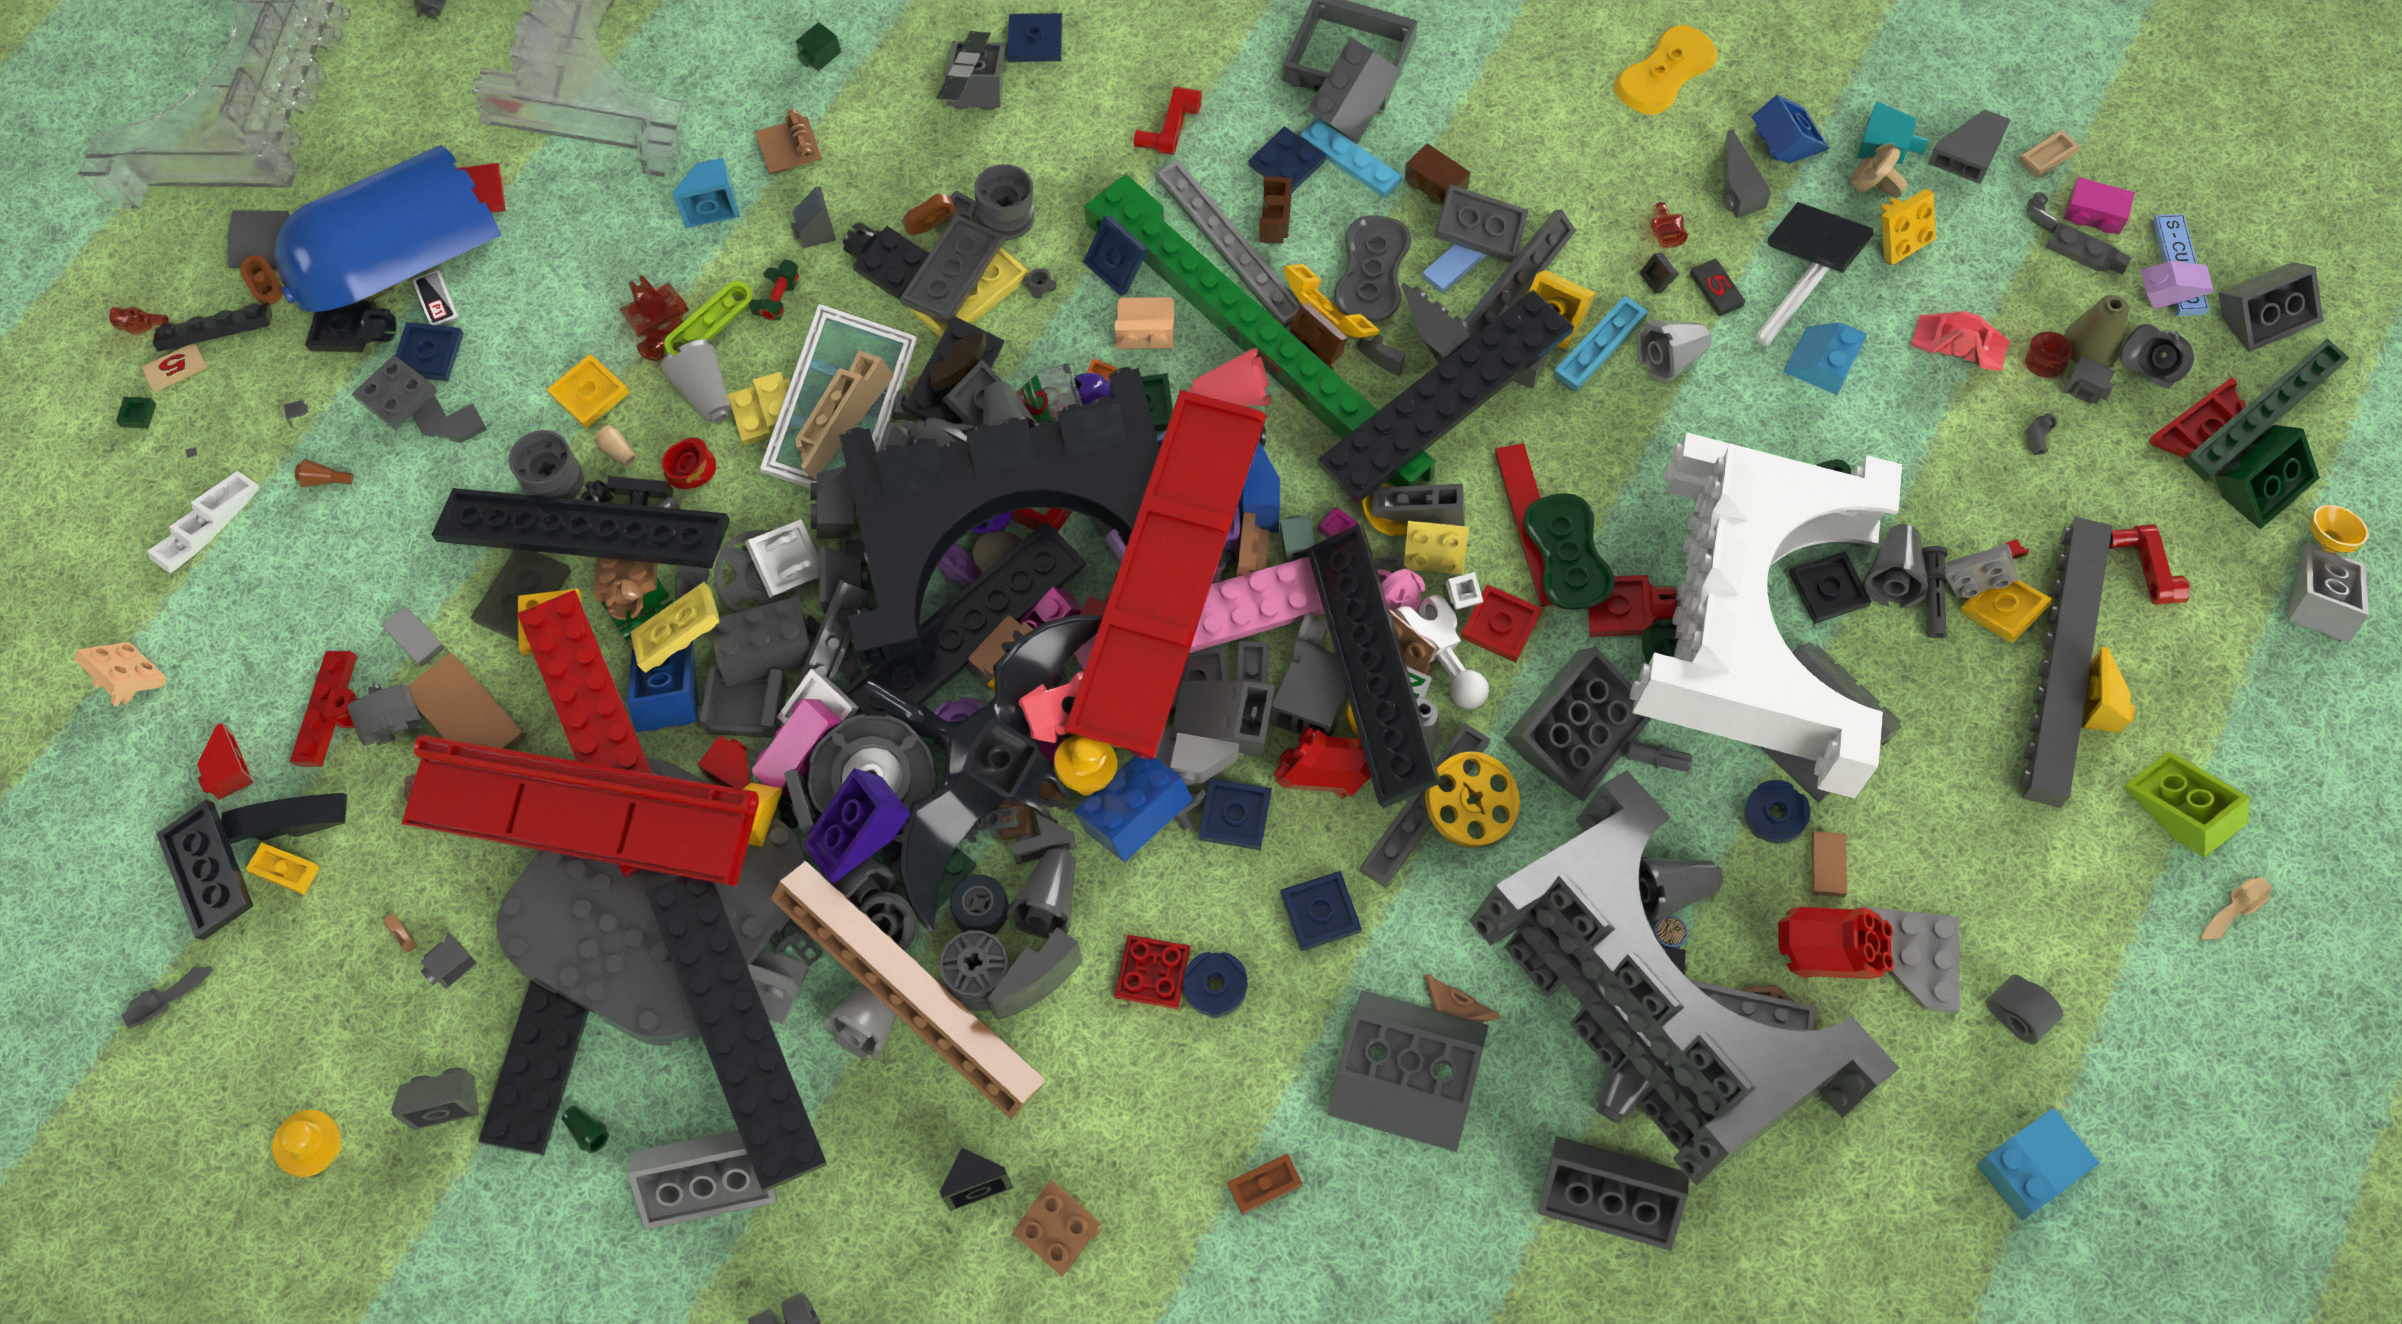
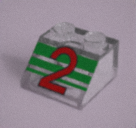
M1068 363L1039 371L1016 392L1036 423L1042 421L1058 422L1057 411H1061L1065 406L1071 404L1083 406Z

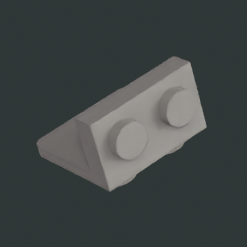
M2008 544L1947 562L1948 567L1944 569L1945 576L1957 598L1974 597L1981 591L1991 588H2004L2012 582L2019 580Z

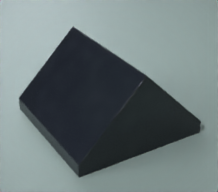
M961 1148L940 1190V1194L949 1211H953L1014 1187L1005 1167L965 1148Z

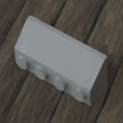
M738 1130L632 1151L628 1177L644 1230L777 1202L776 1187L764 1193L762 1192Z

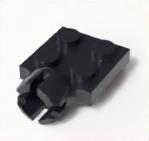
M857 222L852 226V228L857 230L856 233L849 230L843 240L844 251L857 259L853 264V270L888 294L899 299L929 253L889 226H886L881 231H874L864 223Z
M364 298L343 307L315 312L305 346L310 351L363 352L367 343L389 342L394 339L395 334L384 333L385 331H397L396 318L390 313L389 309L376 308L377 304L372 298Z

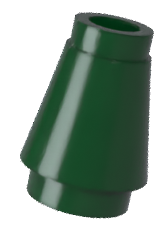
M571 1106L563 1113L562 1121L581 1150L594 1153L606 1144L609 1133L605 1124L577 1106Z

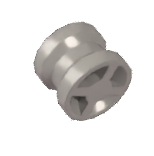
M1306 614L1297 638L1323 647L1329 632L1327 620L1319 621L1313 615Z

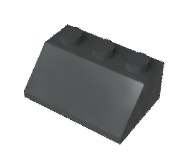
M1350 37L1307 111L1358 143L1402 70L1372 49Z
M2290 262L2218 292L2223 319L2249 352L2323 321L2316 266Z

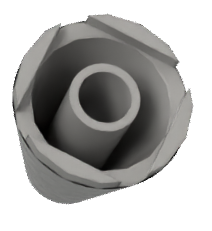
M705 339L695 340L680 346L681 352L673 357L672 353H669L660 364L663 375L705 421L718 423L726 419L731 406L713 344H709Z
M863 985L827 1016L824 1021V1027L827 1032L832 1028L837 1034L834 1041L848 1052L862 1059H865L868 1054L873 1055L872 1060H876L884 1049L897 1015Z

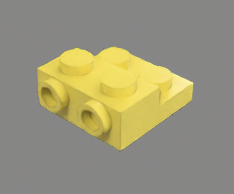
M781 371L753 379L755 385L753 387L727 394L743 446L771 438L791 383L789 377L783 379ZM796 404L793 414L801 416L798 404ZM789 426L787 432L794 431L799 428Z

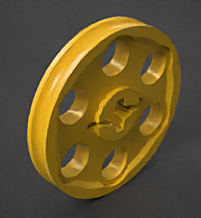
M1463 752L1448 758L1437 767L1439 777L1447 776L1453 783V788L1450 792L1442 791L1438 785L1426 789L1425 792L1427 813L1432 824L1441 835L1461 846L1482 847L1501 839L1510 831L1519 813L1520 796L1515 779L1500 761L1480 752ZM1466 760L1473 761L1477 765L1478 772L1476 776L1471 777L1464 772L1463 764ZM1492 776H1499L1503 779L1505 787L1502 792H1496L1491 788L1490 779ZM1476 794L1478 796V800L1475 802L1476 805L1474 803L1469 805L1467 799L1470 795ZM1442 807H1449L1454 811L1455 819L1453 823H1446L1441 819L1440 811ZM1495 807H1501L1507 813L1505 823H1498L1494 820L1492 812ZM1475 822L1480 825L1482 835L1479 839H1473L1468 834L1467 827L1469 823Z

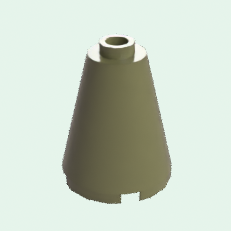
M2117 295L2104 296L2069 325L2064 333L2063 346L2065 345L2068 352L2067 355L2072 361L2078 364L2082 356L2104 367L2113 365L2120 357L2129 313V306L2123 298Z

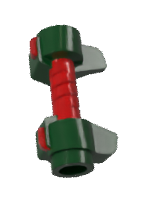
M783 260L778 269L770 267L763 273L764 277L771 280L775 286L769 299L751 300L750 309L752 314L771 321L781 320L784 307L780 300L784 291L794 290L798 282L799 274L797 273L798 265L791 260Z

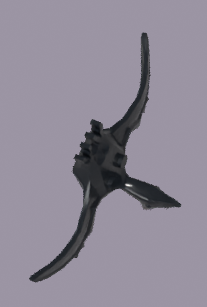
M1072 615L1048 621L1024 636L1019 630L1014 631V642H1004L1001 645L1005 654L993 665L995 697L984 708L976 711L964 720L946 721L930 711L927 706H921L879 684L872 682L864 684V690L892 717L907 723L918 736L940 739L945 748L946 773L941 789L912 803L910 808L911 814L901 827L902 833L896 835L893 841L900 843L899 870L907 901L913 908L922 926L930 933L933 932L935 927L936 900L945 867L954 849L978 819L998 805H1024L1035 809L1039 815L1057 824L1058 821L1052 818L1050 811L1042 805L1048 808L1056 807L1059 810H1065L1067 806L1057 800L1042 798L1039 795L1040 786L1044 781H1047L1064 797L1068 799L1073 797V793L1068 791L1066 785L1058 779L1052 763L1046 758L1038 740L1031 738L1030 727L1024 711L1018 702L1022 697L1044 684L1046 690H1049L1052 681L1066 661L1085 642L1098 633L1103 615Z

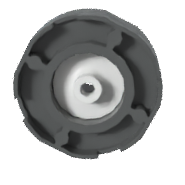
M866 714L843 720L818 742L810 758L808 789L814 806L821 814L853 768L882 776L909 812L913 802L936 792L938 787L937 768L928 746L907 723L888 715L866 716Z

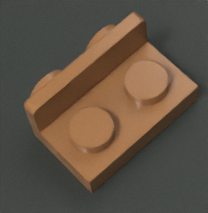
M1244 512L1235 577L1266 569L1270 531L1268 529H1260L1259 525H1255V513Z

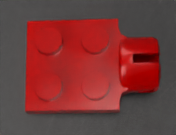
M1648 575L1614 576L1615 585L1610 597L1604 602L1588 608L1590 637L1643 635L1645 629L1658 620L1669 619L1673 621V616L1678 606V601L1675 597L1677 592L1673 586L1651 585L1648 581Z

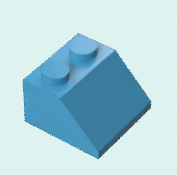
M724 158L711 159L695 164L673 191V197L685 228L740 217L735 189Z
M1841 322L1807 326L1783 372L1838 395L1861 350L1867 333Z

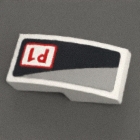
M440 270L413 279L415 289L430 325L442 326L460 319Z

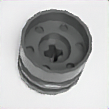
M997 164L986 168L978 175L975 181L977 223L1004 234L1005 240H1014L1030 231L1034 223L1033 181L1029 174L1014 165Z
M539 430L526 434L514 444L508 458L509 467L526 495L574 499L581 491L584 482L583 469L563 436L554 431Z
M969 930L956 935L946 944L940 955L939 969L948 992L963 1002L968 1010L985 1011L991 1009L987 998L1011 966L1004 945L994 935L985 931ZM976 962H980L981 966H976L974 971H970L969 966L974 967Z

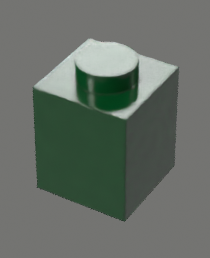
M820 22L816 23L795 41L799 60L806 67L812 66L817 71L821 70L841 53L837 35Z

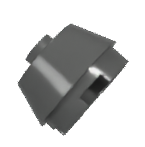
M883 892L872 895L862 903L859 910L865 913L879 929L889 935L902 950L905 951L912 944L917 932V919L913 908L904 898L894 893Z

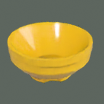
M2335 505L2319 507L2312 515L2309 523L2315 542L2319 543L2323 550L2331 553L2354 552L2363 546L2369 535L2368 529L2361 518L2348 509Z

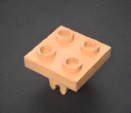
M130 642L77 649L74 660L93 677L92 685L96 689L102 686L112 695L110 702L115 707L120 704V701L126 705L133 698L136 691L161 688L167 679Z

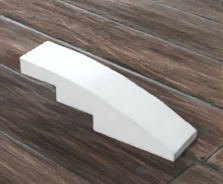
M236 471L191 502L193 511L169 526L171 535L147 551L149 559L171 574L205 547L259 490L258 484L239 471Z

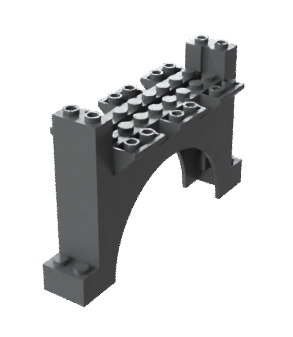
M1626 770L1602 784L1576 819V822L1585 832L1497 883L1469 921L1490 946L1515 932L1504 948L1547 998L1564 984L1570 993L1583 1005L1582 1009L1569 1024L1594 1051L1600 1061L1606 1065L1613 1075L1618 1073L1629 1062H1632L1637 1070L1648 1080L1651 1086L1638 1099L1637 1103L1667 1136L1668 1140L1679 1150L1673 1159L1697 1186L1818 1092L1843 1118L1872 1095L1900 1067L1853 1016L1839 1024L1818 1030L1796 1031L1766 1026L1723 1007L1691 983L1675 966L1657 941L1649 925L1639 889V866L1645 845L1657 828L1667 822L1670 816Z

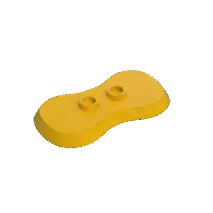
M1687 25L1672 27L1658 38L1652 53L1645 60L1626 68L1617 76L1614 83L1615 93L1622 102L1638 112L1644 114L1661 113L1673 104L1679 89L1686 81L1712 68L1717 60V49L1713 42L1696 28Z

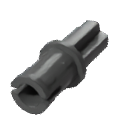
M1631 741L1627 760L1655 765L1656 769L1662 766L1687 772L1691 766L1692 755L1663 748L1662 744L1656 747Z

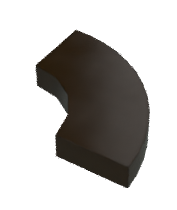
M983 331L956 340L955 348L949 356L930 367L931 386L935 392L958 382L966 376L965 371L973 363L980 361L987 345V338Z

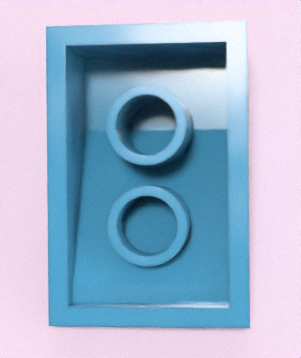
M2052 1108L1992 1151L1976 1165L2022 1221L2100 1162L2055 1108Z

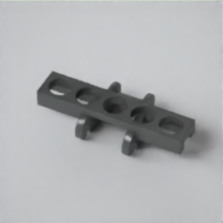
M999 805L982 816V825L981 818L973 824L966 834L969 842H977V838L973 835L978 834V831L990 829L994 839L1000 838V833H997L998 830L1018 826L1019 822L1016 821V814H1019V810L1015 807L999 809ZM1011 815L1008 822H1003V816Z
M791 918L780 932L784 937L783 941H780L774 935L776 931L770 938V941L776 946L774 948L776 954L785 952L786 948L791 945L809 967L823 956L807 937L809 934L804 929L802 932ZM788 926L796 928V933L791 937L784 934ZM804 940L806 945L803 948H799L797 944ZM809 948L816 953V956L811 960L804 954Z

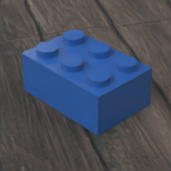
M1135 755L1116 772L1105 788L1091 794L1074 812L1086 833L1125 863L1193 799L1180 775L1156 758L1148 760L1141 759Z

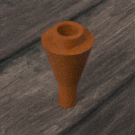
M303 459L302 463L297 464L295 469V480L299 481L301 487L332 483L352 485L354 477L353 473L334 471V469L308 459Z

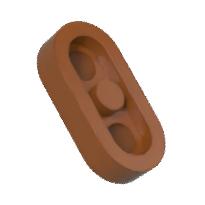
M935 194L916 208L909 210L903 217L906 232L910 235L921 234L950 218L955 212L952 198L946 194Z
M260 255L249 256L242 262L240 272L252 295L261 304L269 303V305H272L279 301L283 295L281 291L283 286L270 263Z

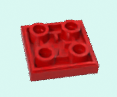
M1127 935L1114 995L1115 998L1178 1010L1191 946Z

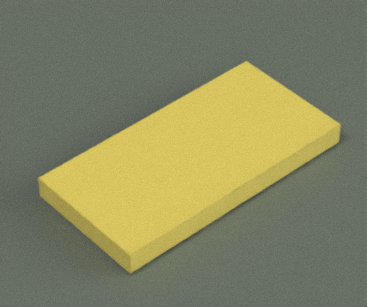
M1001 247L956 317L973 324L1019 287L1030 272ZM909 308L938 337H942L948 324Z

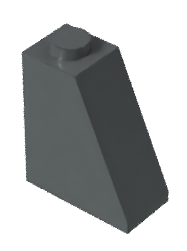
M1984 109L1936 143L1928 164L1981 184L2011 119Z

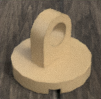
M1885 143L1875 149L1877 155L1873 158L1869 156L1865 158L1853 173L1851 186L1858 193L1865 192L1876 185L1881 191L1896 198L1900 197L1907 188L1906 180L1893 168L1900 156V151L1893 143Z

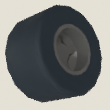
M972 875L964 878L954 887L950 896V910L956 925L963 932L977 930L994 934L1004 926L1008 918L1009 902L1003 886L996 879L987 875Z

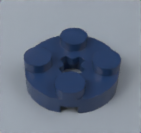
M1769 780L1758 785L1749 795L1744 807L1745 820L1752 834L1759 839L1776 844L1791 842L1800 837L1809 822L1811 814L1810 805L1803 793L1801 795L1795 790L1794 785L1782 780ZM1773 805H1777L1780 811H1785V815L1775 818L1769 811L1773 809Z
M1205 952L1195 957L1187 966L1184 974L1183 987L1188 1003L1197 1012L1211 1018H1219L1237 1010L1244 1002L1248 990L1246 970L1242 963L1233 955L1225 952ZM1211 977L1215 980L1222 978L1224 980L1221 983L1222 989L1211 991L1208 989L1210 986L1208 980Z

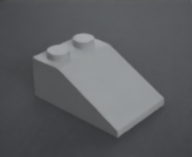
M2306 543L2303 547L2289 600V620L2302 628H2311L2324 633L2329 638L2340 639L2350 643L2369 616L2366 565Z

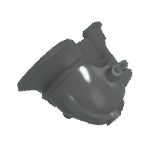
M2143 324L2137 327L2126 339L2120 352V360L2128 369L2137 370L2145 379L2169 389L2175 382L2180 381L2188 374L2193 365L2194 353L2189 342L2179 335L2177 331H2161L2152 324Z

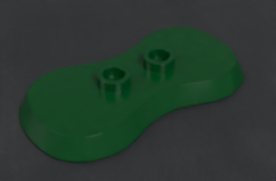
M1569 493L1546 496L1530 504L1525 511L1524 528L1528 536L1539 548L1544 560L1543 589L1546 596L1554 605L1562 609L1578 610L1593 607L1608 599L1613 592L1615 578L1612 569L1598 553L1594 544L1593 530L1595 520L1592 508L1582 497Z

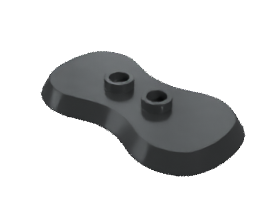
M1376 215L1360 217L1353 221L1346 232L1345 242L1349 262L1345 274L1336 286L1334 297L1337 307L1344 314H1362L1369 321H1379L1393 315L1400 305L1401 291L1397 273L1402 259L1410 248L1411 235L1405 224L1396 219Z

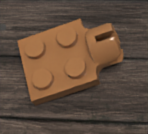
M597 558L593 593L597 603L605 602V606H608L607 611L616 619L626 620L627 610H631V618H635L643 607V596L647 592L656 590L658 563Z

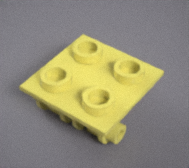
M1408 521L1403 569L1463 575L1469 527Z

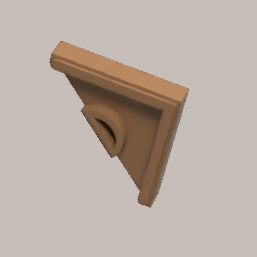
M1431 974L1425 975L1434 1010L1479 1023L1500 1019L1499 1012L1485 1007L1469 995L1435 979Z

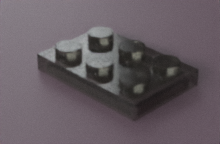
M514 549L470 618L476 624L518 641V596L559 591L571 573V569L568 565L538 552Z

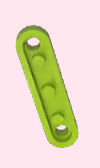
M742 281L728 283L666 337L664 343L665 355L667 356L669 353H672L674 357L680 353L673 349L675 347H680L695 340L705 339L709 342L750 306L753 296L750 286ZM737 296L740 297L742 300L736 301L733 299V297Z

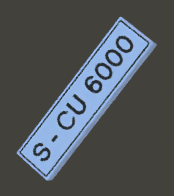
M2156 215L2153 219V225L2163 263L2178 261L2197 264L2185 215ZM2206 295L2174 304L2177 316L2206 315L2209 311Z

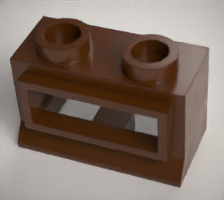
M1264 176L1262 218H1260L1259 222L1261 243L1283 244L1284 238H1288L1292 178Z

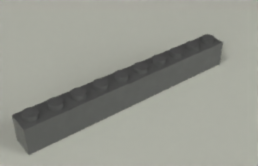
M2075 517L2069 527L2065 526L2060 536V544L2064 545V550L2059 553L2055 569L2059 570L2060 574L2059 579H2055L2051 590V596L2056 597L2055 604L2050 606L2047 614V622L2051 623L2050 632H2046L2042 644V649L2047 650L2046 659L2042 658L2038 668V676L2042 677L2041 686H2037L2034 693L2033 703L2038 704L2037 713L2032 714L2029 722V731L2033 732L2032 741H2028L2024 752V759L2029 760L2028 767L2023 769L2019 781V786L2024 788L2023 799L2061 808L2070 798L2112 525Z

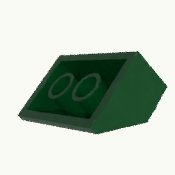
M2272 425L2214 475L2222 498L2259 529H2262L2320 478L2304 429Z

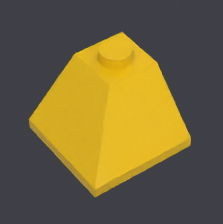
M2101 647L2091 660L2083 710V728L2121 733L2129 723L2133 722L2135 707L2130 704V691L2109 648Z

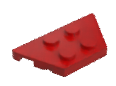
M2231 377L2155 433L2148 443L2186 458L2246 407L2244 399L2240 400L2235 390L2236 380Z

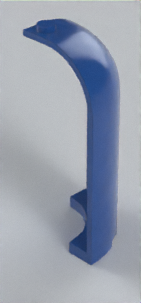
M439 145L297 209L284 222L278 233L275 243V264L285 286L281 288V291L289 304L293 302L303 311L319 312L360 301L502 234L486 203H480L472 192L475 184L465 169L459 171L453 164L457 162L454 155L444 146Z

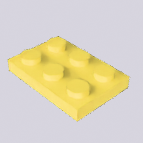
M702 582L630 632L637 665L645 673L653 667L660 666L666 658L678 650L685 649L691 641L701 634L711 631L720 622L712 591L705 582Z

